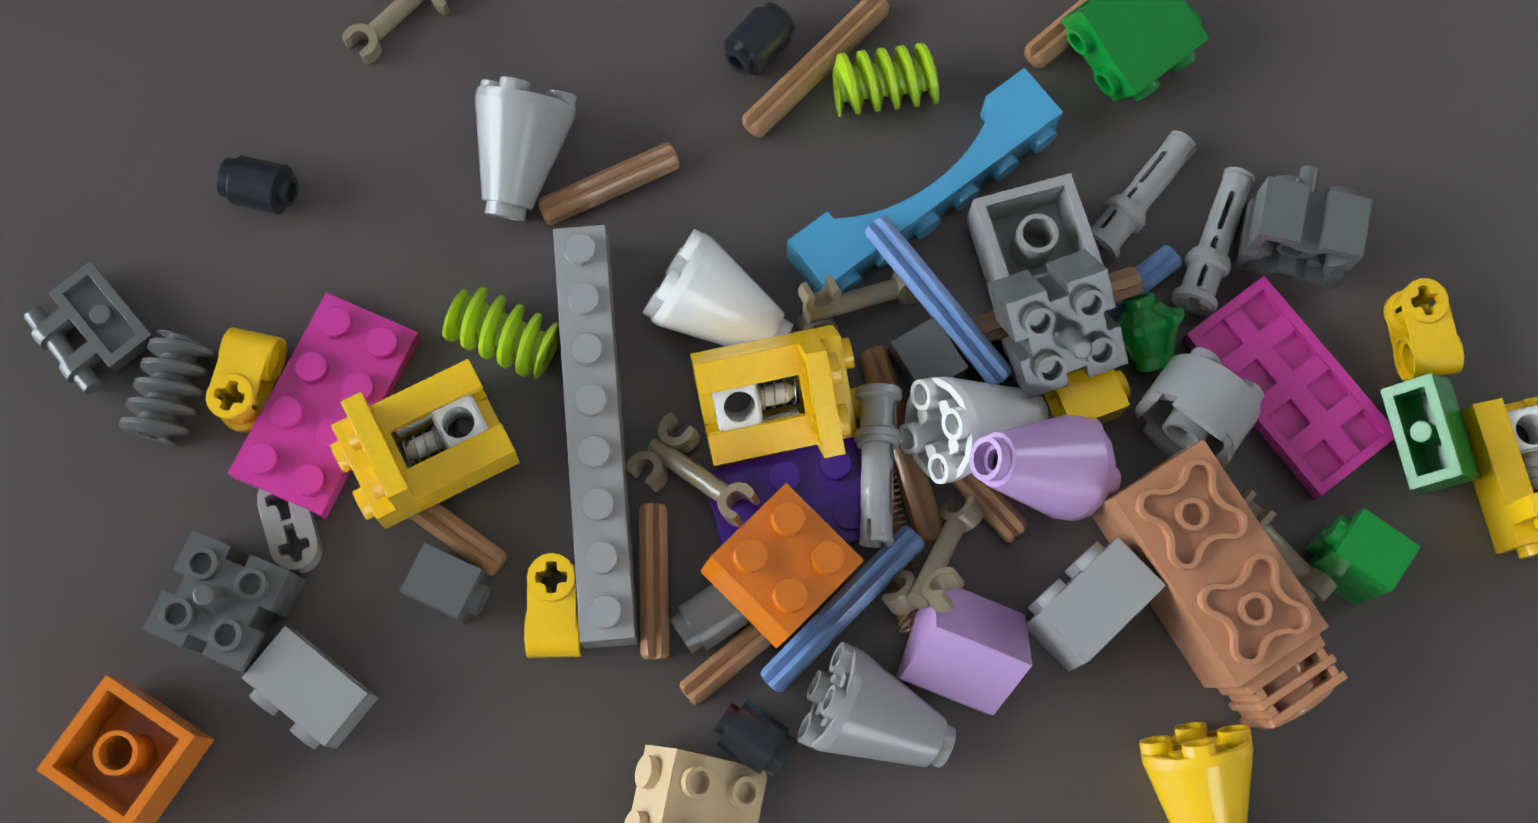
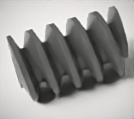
M157 330L158 334L164 338L149 339L147 345L149 351L157 357L143 358L140 364V368L151 377L135 378L133 383L136 391L145 397L128 398L126 407L138 417H123L120 419L118 426L122 430L141 438L175 446L170 441L171 436L188 435L190 431L177 421L178 416H195L197 411L184 402L185 396H202L203 390L191 382L192 377H209L210 371L200 365L198 360L199 358H215L217 352L194 338L171 331Z

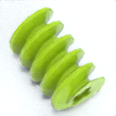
M924 42L915 44L912 58L904 45L896 46L892 60L885 48L876 49L873 63L865 50L857 51L853 66L846 53L837 54L832 76L835 106L839 117L842 115L845 102H850L856 115L861 114L864 99L870 100L875 112L881 111L884 97H889L895 110L900 109L903 94L909 95L914 107L920 106L922 93L928 91L934 105L939 102L937 69L934 58Z
M481 286L473 296L468 295L467 288L462 289L456 295L446 315L442 330V336L445 340L456 342L460 339V344L465 350L472 351L478 348L479 355L482 358L489 360L497 356V363L500 367L506 369L515 364V372L519 376L528 377L534 372V381L538 380L547 369L557 349L560 335L559 322H553L546 331L541 330L543 314L535 313L526 323L522 321L525 310L523 304H517L508 314L504 312L507 301L506 296L499 295L489 305L486 303L489 292L488 287Z

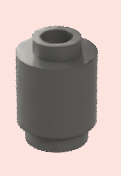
M713 584L677 606L679 612L669 618L674 629L692 655L702 648L707 652L749 624L747 618Z

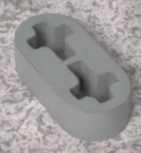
M259 489L257 505L270 554L274 562L294 574H303L314 569L320 562L323 553L314 514L289 502L288 506L292 518L285 520L283 512L277 506H271L270 502L278 498L269 492ZM295 529L297 537L303 543L310 544V547L302 550L303 559L297 562L290 555H284V551L291 548V539L288 531Z

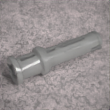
M1171 131L1162 143V146L1153 154L1122 194L1114 195L1103 205L1104 213L1092 227L1090 226L1103 263L1112 264L1119 258V248L1131 233H1138L1144 227L1145 213L1169 185L1182 166L1197 151V148H1194L1196 144L1190 136L1181 131Z
M1228 167L1224 170L1222 182L1209 212L1199 244L1193 247L1185 257L1186 273L1181 286L1175 288L1171 296L1176 307H1183L1185 312L1199 316H1209L1214 314L1217 309L1216 293L1221 279L1227 277L1231 269L1230 258L1227 255L1240 223L1250 189L1255 182V176L1248 170L1240 167ZM1230 205L1223 228L1219 229L1226 207ZM1201 279H1204L1202 285H1201V286H1198L1199 283H1200V280H1201Z
M868 383L860 385L855 389V398L860 401V428L854 432V441L857 443V447L861 449L862 457L859 545L869 548H882L881 542H883L884 547H891L894 544L893 460L894 450L899 447L902 441V433L897 429V403L902 399V389L887 383Z

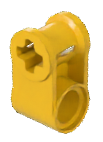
M1419 278L1409 283L1403 290L1392 294L1385 302L1383 314L1393 347L1394 364L1400 378L1403 381H1408L1430 373L1439 376L1459 374L1464 365V350L1460 337L1456 332L1449 305V297L1445 288L1430 278ZM1435 300V304L1429 307L1428 303ZM1402 307V311L1397 314L1396 310Z
M234 327L229 328L224 334L219 348L218 361L206 391V403L212 413L221 418L231 430L245 433L251 431L284 369L287 355L285 339Z
M543 554L535 559L528 569L527 611L524 623V643L527 658L581 657L583 653V645L580 643L575 566L561 554ZM552 567H557L559 572L567 576L566 582L558 583L557 592L552 593L551 588L542 583L543 577L551 576Z

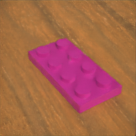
M1265 276L1188 332L1182 339L1191 351L1196 347H1203L1212 351L1220 359L1221 365L1231 370L1240 378L1256 383L1262 389L1264 398L1260 403L1261 413L1254 427L1314 499L1322 496L1395 439L1390 422Z
M326 292L230 467L228 474L238 481L258 490L262 489L269 492L278 499L298 505L326 520L351 471L343 473L330 448L331 444L338 441L331 424L348 417L340 401L359 392L363 394L370 406L390 397L421 340L418 332Z

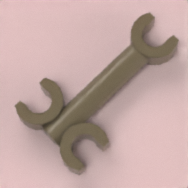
M394 0L368 25L356 23L344 30L342 39L345 45L351 49L360 40H368L369 43L359 54L365 64L374 63L382 52L380 41L424 0ZM431 0L438 13L445 16L450 13L445 0Z
M896 272L890 280L844 293L841 292L832 275H829L825 278L824 287L816 293L812 292L807 282L800 284L798 295L803 302V314L796 320L795 329L798 332L833 325L838 331V326L833 319L835 316L897 298L904 305L915 304L919 300Z
M670 412L665 415L658 426L659 437L654 438L649 443L647 450L639 451L632 455L627 461L625 469L632 477L637 479L645 469L653 467L651 474L648 475L644 482L655 493L661 490L667 483L669 477L668 469H670L715 500L721 515L729 524L741 527L744 522L732 509L734 504L741 499L749 500L757 506L760 503V499L753 488L742 482L728 485L684 455L695 449L699 444L700 435L690 425L681 436L673 437L681 423L673 413Z
M1245 488L1240 493L1311 601L1317 597L1321 602H1324L1336 589L1337 585L1322 570L1309 565L1269 524L1276 517V513L1271 509L1265 510L1253 501L1257 494L1254 490Z
M969 496L961 509L958 508L953 499H947L942 504L939 515L945 523L917 579L908 570L897 572L892 579L901 590L896 593L884 594L882 597L883 602L893 614L903 615L916 607L926 608L928 604L937 612H947L953 609L955 604L946 591L963 588L965 583L954 568L947 566L963 533L976 527L984 516V510L974 496Z

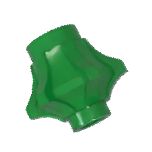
M1153 292L1143 293L1140 296L1124 300L1125 310H1123L1116 323L1121 327L1125 350L1130 360L1134 361L1136 371L1148 372L1164 368L1173 356H1176L1174 351L1178 327L1185 316L1183 307H1169L1160 301H1155Z

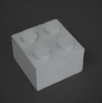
M1071 173L976 198L972 201L966 223L986 283L1027 270L1035 279L1049 275L1046 266L1047 262L1084 249L1103 264Z
M1119 537L1105 548L1097 541L1064 571L1071 578L1067 584L1059 578L1027 607L1034 614L1027 622V629L1070 672L1089 662L1166 585Z

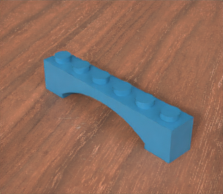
M1025 68L986 95L980 117L985 123L980 133L960 160L943 176L914 196L883 210L855 217L836 219L827 211L787 240V259L815 293L824 287L825 278L829 275H832L842 293L854 290L863 279L860 275L869 268L876 265L880 269L888 265L887 261L865 235V230L871 223L884 215L891 220L906 240H909L914 235L918 239L926 237L937 228L942 221L940 216L949 209L955 207L957 211L962 210L973 199L977 198L981 192L979 187L991 178L996 182L1003 180L1019 165L1017 159L1029 150L1037 154L1050 145L1058 135L1055 130L1063 111Z

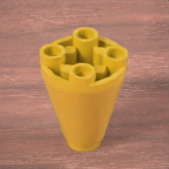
M1188 722L1174 727L1175 736H1151L1139 741L1143 766L1169 823H1247L1254 752L1249 725H1229L1221 727L1217 731H1208L1207 723Z

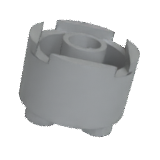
M1196 347L1190 354H1179L1173 356L1136 406L1135 415L1136 419H1138L1143 414L1147 422L1143 432L1158 448L1169 456L1204 439L1224 468L1258 420L1261 413L1260 403L1264 398V393L1256 383L1240 378L1231 370L1221 365V361L1215 353L1203 347Z

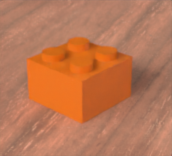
M786 483L711 555L700 572L775 648H778L864 560Z
M105 675L36 770L111 823H156L215 739L131 681Z

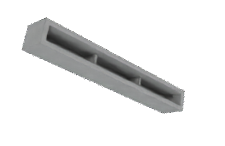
M605 225L553 229L580 643L586 649L638 645L610 245Z

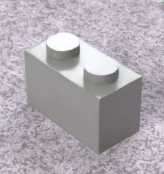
M287 626L279 632L241 677L254 688L249 697L273 716L281 710L295 722L290 731L314 750L320 744L324 747L337 749L379 698L301 633Z

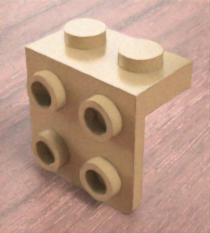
M646 744L644 754L640 758L635 770V783L637 787L632 810L627 815L624 823H758L767 781L766 772L762 771L759 775L745 764L677 748Z

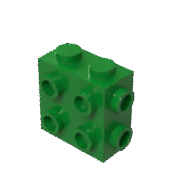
M1086 0L1060 20L1067 30L1066 36L1069 44L1076 52L1084 56L1094 72L1093 78L1097 87L1105 95L1110 96L1113 102L1131 96L1135 101L1145 98L1160 87L1161 84L1157 78L1168 70L1171 73H1175L1189 65L1197 58L1194 50L1209 39L1202 28L1199 14L1185 0Z

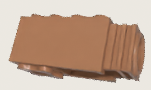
M1204 439L1172 454L1119 488L1114 495L1108 496L1106 501L1103 502L1104 504L1091 515L1109 543L1119 537L1166 585L1149 602L1150 606L1203 687L1218 688L1222 695H1228L1231 700L1228 703L1231 710L1238 711L1242 716L1239 719L1241 724L1261 730H1270L1282 726L1313 709L1332 693L1335 686L1348 678L1344 670H1337L1334 663L1337 660L1332 653L1327 654L1323 649L1326 643L1320 636V633L1329 626Z

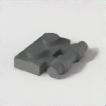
M91 261L48 292L60 308L49 316L42 307L37 306L30 309L24 315L25 321L33 329L32 338L41 349L50 350L60 363L58 369L69 383H76L85 395L96 392L103 384L93 371L98 362L103 359L107 366L117 373L148 349L149 339L156 338L100 269ZM75 326L87 340L77 350L66 338L68 331Z

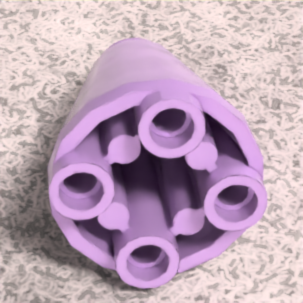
M1062 415L997 431L978 439L970 452V468L977 479L987 486L1056 519L1077 521L1091 516L1104 504L1103 502L1106 501L1108 496H1112L1118 491L1121 483V475L1116 467L1112 442L1104 431L1101 422L1096 418Z

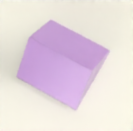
M962 588L950 589L946 593L955 604L952 610L937 612L930 604L926 608H918L896 678L987 715H994L1032 667L1026 615Z

